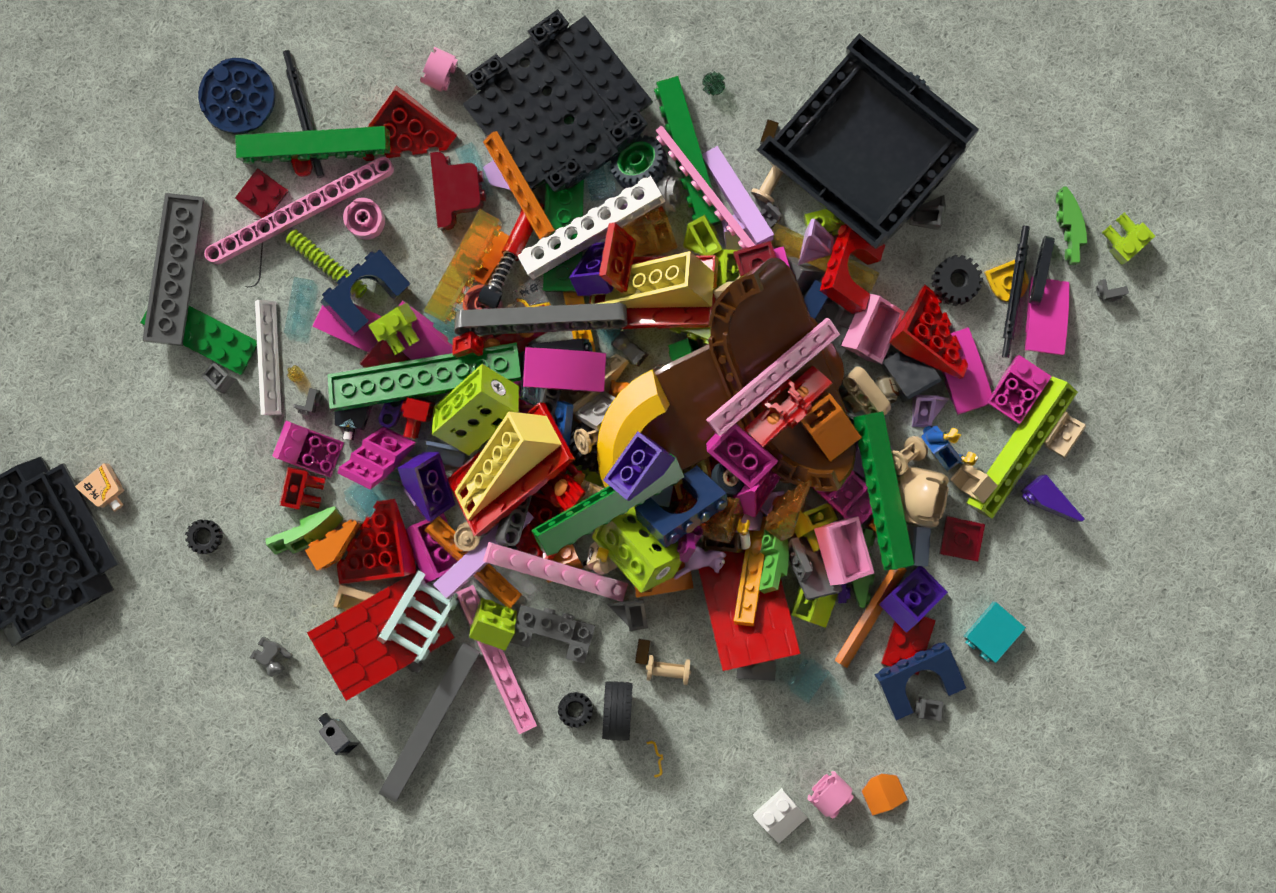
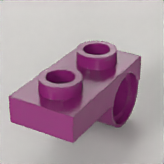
M697 526L692 532L685 534L678 540L677 551L679 552L680 561L687 563L695 552V545L703 534L701 526Z

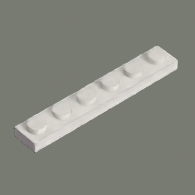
M257 300L255 301L261 415H281L276 301Z

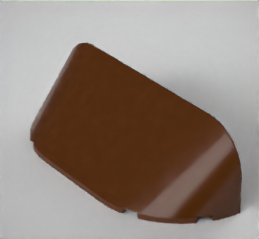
M779 258L766 260L732 282L720 294L712 308L708 326L711 327V336L708 339L709 347L729 400L814 329L797 280L789 266ZM822 349L788 379L794 383L808 369L814 366L833 383L825 391L833 396L848 417ZM787 387L769 404L773 405L777 402L781 405L789 397V388ZM760 403L738 421L740 428L744 430L765 408ZM800 422L793 428H784L764 447L778 460L770 469L772 472L797 486L803 487L807 485L815 487L816 491H838L850 476L856 458V443H854L830 462Z
M811 317V320L815 328L820 323H817L815 319ZM831 342L823 351L839 389L844 377V365L833 342ZM709 344L655 371L670 405L665 413L651 420L641 431L643 435L652 439L665 451L675 456L681 470L712 456L707 452L706 443L716 433L706 419L729 401L714 364Z

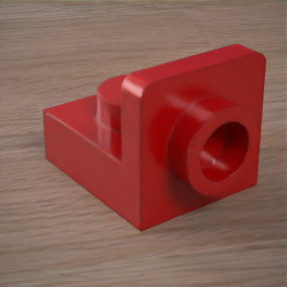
M472 331L454 337L452 355L456 358L472 352L478 356L483 355V339Z

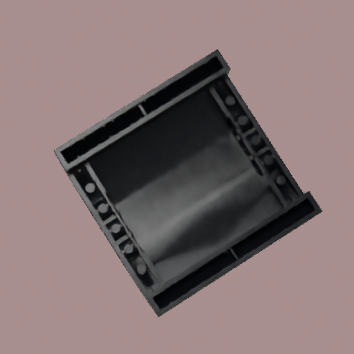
M859 33L846 47V57L773 139L769 135L759 146L757 152L876 249L887 242L910 219L945 179L976 137L979 128Z

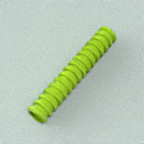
M297 229L292 230L286 237L287 244L290 243L291 247H295V250L300 251L301 255L304 254L306 259L309 258L310 262H313L315 266L318 265V268L323 269V272L327 273L329 277L332 276L333 280L338 281L342 276L348 277L350 275L349 270H344V266H340L338 262L335 263V259H330V255H326L325 251H321L319 247L317 248V245L312 244V241L308 240L306 236L303 237V234L298 233ZM361 280L356 281L351 287V294H355L357 299L362 297L367 290V285H363Z

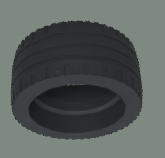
M621 681L605 682L602 739L614 741L630 740L633 683Z

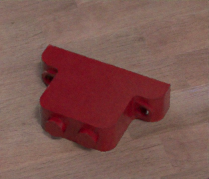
M431 152L430 159L437 228L441 231L451 230L457 223V214L477 212L483 208L484 201H486L485 189H482V182L485 181L484 173L473 163L451 165L449 156H445L441 152Z

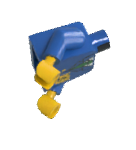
M929 425L924 428L921 438L946 471L963 462L971 466L975 465L978 459L975 453L968 452L966 457H963V454H958L950 444V442L953 444L957 443L961 437V434H957V429L952 428L947 434L946 432H941L938 426L933 427Z

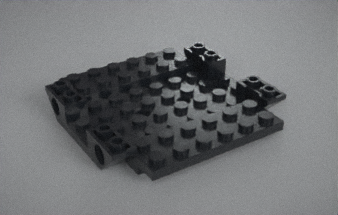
M558 9L527 31L529 38L500 58L496 53L466 75L467 79L479 92L463 103L464 108L486 137L492 132H498L532 191L545 182V184L548 183L554 193L574 187L632 145L648 125L640 112L653 104L652 99L589 19L583 16L569 26V22ZM529 60L530 65L523 68L520 66L522 61ZM546 88L552 89V94L549 96H544L542 92ZM567 117L575 119L570 125L565 124L564 120ZM594 145L597 147L596 152L588 153L586 151L587 148Z
M42 457L18 464L0 474V631H4L12 647L47 628V625L70 612L82 609L114 591L105 572L120 564L83 495L75 487L77 484L66 464L62 463L49 470ZM11 529L16 532V537L13 540L7 537V533ZM28 563L34 566V571L31 574H28L25 569ZM46 597H50L53 601L50 608L44 605Z

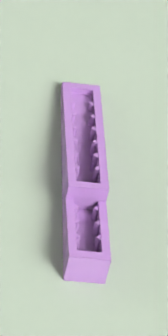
M718 146L703 153L704 163L737 219H740L752 242L758 245L773 240L774 233Z
M527 512L523 529L534 519L529 512ZM512 515L511 520L514 523L515 518ZM498 525L479 541L475 549L466 553L433 584L446 599H450L477 572H480L488 564L483 559L489 542L498 545L495 539ZM507 533V535H506V540H507V541H509V534H508V533Z

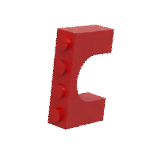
M846 224L841 225L836 242L832 248L830 260L827 263L820 292L851 314L865 311L870 293L852 280L848 271V259L850 254H853L866 265L880 262L886 245L883 244L875 249Z

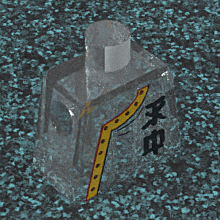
M537 277L534 280L530 279L514 290L512 295L515 301L505 307H537L543 304L551 306V303Z

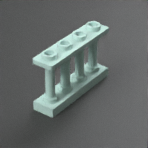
M421 571L415 574L377 639L383 644L387 640H393L417 654L414 660L416 663H419L421 660L425 661L430 652L428 650L431 643L434 644L440 635L437 631L440 626L444 627L449 619L447 616L450 610L453 611L459 602L456 600L459 594L455 593L450 599H446L441 592L427 585L423 580L425 574ZM416 590H422L446 604L442 614L415 600L416 597L413 595ZM412 606L437 621L432 631L406 617V614L403 613L406 607L410 608ZM402 623L425 636L427 640L421 648L398 635L396 630H394L396 624Z

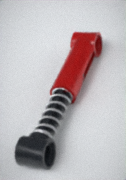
M538 202L544 211L545 204ZM522 208L502 250L504 257L500 258L501 262L497 264L498 268L495 269V274L492 275L493 279L489 281L488 285L483 286L477 303L491 309L498 307L503 292H501L502 285H505L504 281L507 280V275L510 274L509 271L513 268L512 264L519 260L518 255L524 250L533 231V227Z

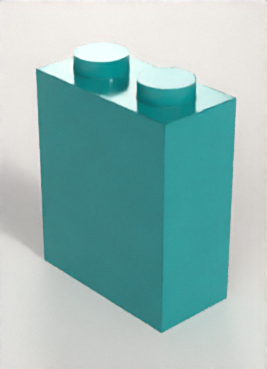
M992 602L963 637L966 639L965 643L971 649L977 648L981 652L980 656L989 663L991 660L996 663L1026 627L997 602Z

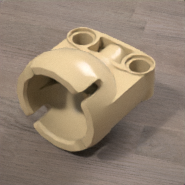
M908 466L907 471L900 477H897L906 523L927 528L936 527L946 507L949 479L946 475L939 472Z

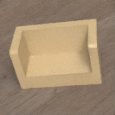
M963 463L950 479L958 489L981 503H984L998 486L987 474L967 463Z
M341 584L333 607L348 610L375 594Z

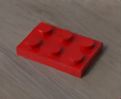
M616 222L608 224L599 276L620 293L628 290L636 239Z
M923 617L907 633L894 620L881 663L893 666L902 659L913 657L919 651H926L936 620Z

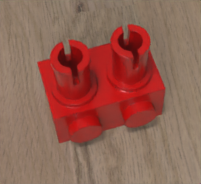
M407 398L406 401H403L401 412H404L403 417L407 419L404 437L412 439L419 437L421 423L429 422L432 419L435 402L418 398Z
M288 466L279 502L280 506L300 509L304 505L319 509L320 504L315 502H321V497L307 495L303 491L306 486L323 490L324 485L318 483L325 484V478L310 476L307 470Z

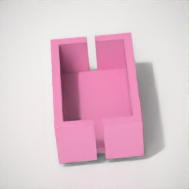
M870 294L866 310L855 313L841 346L867 361L882 364L891 344L889 342L904 315V311L881 296Z
M858 516L842 519L814 529L830 586L845 584L874 573Z

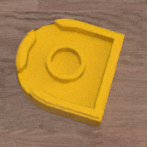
M1015 260L984 272L991 291L1002 301L1009 302ZM1026 270L1024 271L1020 298L1025 294L1029 284Z

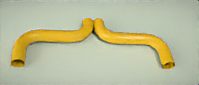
M648 741L646 742L647 745L653 744L656 755L658 757H661L658 760L660 773L654 775V777L656 778L661 776L663 773L661 761L664 760L663 754L658 753L656 743L654 741Z

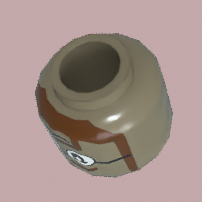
M887 375L878 377L875 384L890 404L896 402V398H898L900 393L893 379L888 378Z

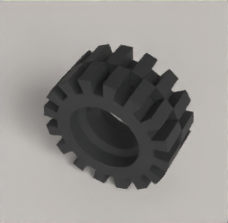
M200 519L194 521L191 526H188L187 529L189 530L185 533L187 535L185 541L188 542L187 546L192 548L193 552L198 554L212 553L222 543V530L219 529V525L214 523V521ZM203 529L208 530L211 534V540L207 544H201L197 538L199 531Z
M568 693L561 699L558 705L560 720L571 728L584 726L592 717V702L583 693ZM573 702L580 703L583 707V713L579 717H572L568 713V706Z

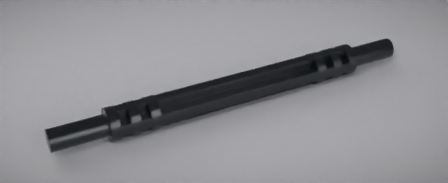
M290 50L283 51V56L287 67L286 74L302 131H312L314 129L298 71L294 67ZM317 157L310 158L313 161L317 178L324 177L321 161Z
M1026 225L1022 226L1020 244H1017L1003 334L1002 358H1009L1012 340L1015 337L1020 296L1029 249L1027 243L1030 226Z

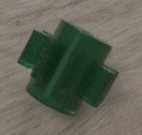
M715 71L707 73L702 80V84L705 86L702 90L712 96L721 94L725 89V82L723 81L725 77Z

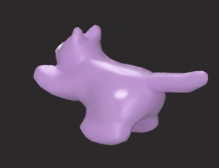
M696 547L689 561L685 562V567L676 572L674 579H678L691 570L706 566L713 568L716 573H719V570L725 563L723 558L726 557V554L715 550L705 552L704 549Z

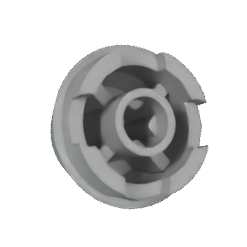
M671 174L664 176L662 179L658 178L659 182L656 185L665 202L656 208L667 213L671 211L676 212V208L680 207L682 193H679L678 185L682 184L680 177H673Z

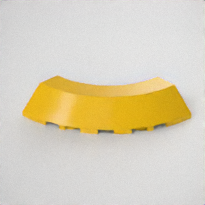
M653 369L640 375L622 389L611 403L603 418L598 435L597 460L600 476L605 488L609 485L603 479L637 431L641 433L651 420L665 413L670 405Z

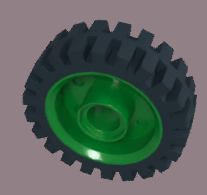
M640 135L632 145L610 160V168L613 176L624 189L632 188L641 179L650 176L655 184L659 182L658 178L662 179L664 177L663 173L667 171L668 157L657 139L655 140L652 136L649 138L648 135H644L642 138Z

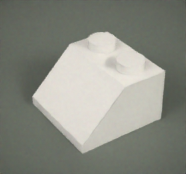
M782 788L753 814L760 825L778 843L783 841L808 818Z

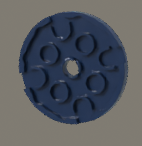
M228 58L220 61L221 63L212 69L210 68L201 80L198 91L201 111L213 126L227 133L244 134L259 128L270 117L275 105V88L270 76L260 65L249 59ZM236 91L241 92L242 97L234 101L232 98L233 93Z

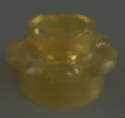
M297 365L287 369L289 372L287 376L293 382H301L305 376V373Z

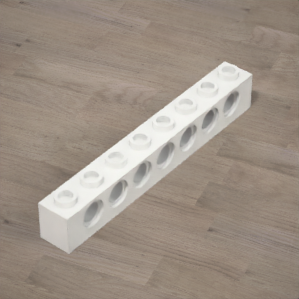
M651 176L643 178L637 185L624 189L620 195L615 198H609L600 207L592 208L585 216L578 217L568 226L557 229L553 235L540 239L532 247L525 248L518 257L527 274L534 280L605 238L609 223L616 222L620 227H623L664 203L665 199ZM645 194L643 199L637 200L639 195ZM628 204L626 209L620 210L622 205ZM611 214L609 219L604 220L605 215ZM590 224H594V227L592 229L587 230V227ZM573 234H578L574 240H570ZM561 243L560 248L554 250L555 245ZM544 253V257L538 260V256Z

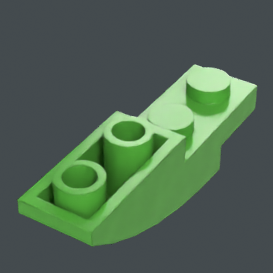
M1063 186L1056 193V203L1059 204L1056 221L1060 223V228H1067L1064 232V240L1068 241V249H1065V260H1068V265H1077L1080 263V246L1087 244V232L1082 212L1075 197L1067 186Z
M335 506L300 519V526L266 538V545L274 554L290 550L295 554L308 548L311 542L324 538L325 534L340 524L344 519L343 515Z
M781 514L767 518L760 550L765 555L759 586V591L764 594L778 590L780 577L787 576L789 545L784 517Z
M863 529V535L869 552L870 546L874 544L875 535H872L873 530ZM874 574L851 581L852 590L859 607L865 608V604H869L871 593H868L869 585H873Z

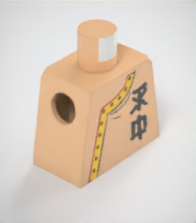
M102 464L75 486L97 507L104 508L109 504L113 511H117L124 505L117 497L124 492V489L110 464Z

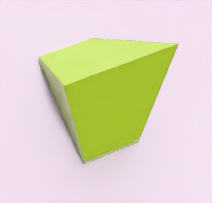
M705 215L688 223L683 243L684 248L701 256L713 255L723 249L716 229Z

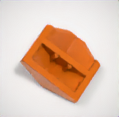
M881 773L872 777L862 790L872 816L892 810L908 800L897 775Z

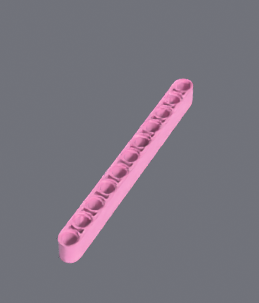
M386 157L377 158L208 246L204 253L205 258L213 264H222L388 178L393 174L394 166ZM382 164H389V168L386 171L380 170ZM367 172H371V178L369 180H364V174ZM355 181L354 187L347 189V183ZM332 190H338L336 197H330ZM320 198V205L313 206V201ZM299 207H304V212L301 215H296V210ZM282 216H287V221L284 224H280L279 219ZM267 224L270 225V230L263 233V227ZM253 233L252 240L246 242V236ZM236 242L235 249L229 250L230 243ZM219 251L218 258L212 259L213 252Z

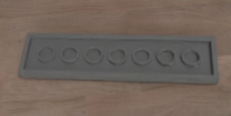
M165 193L142 339L144 342L183 346L205 202L204 197Z

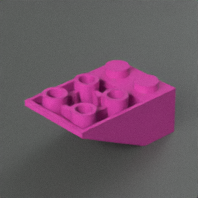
M1018 355L1013 359L1001 377L987 403L1020 424L1052 376Z
M285 421L272 456L331 478L344 442Z

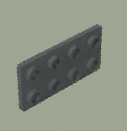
M794 529L787 530L789 560L806 599L811 600L840 593L842 591L841 584L830 586L821 551L818 550L813 553L807 537L798 538Z

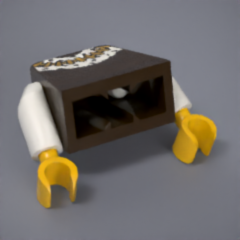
M739 519L738 532L707 530L704 526L705 522L699 525L703 529V534L700 537L703 542L702 549L744 552V549L750 547L749 520L746 523H742L741 519Z

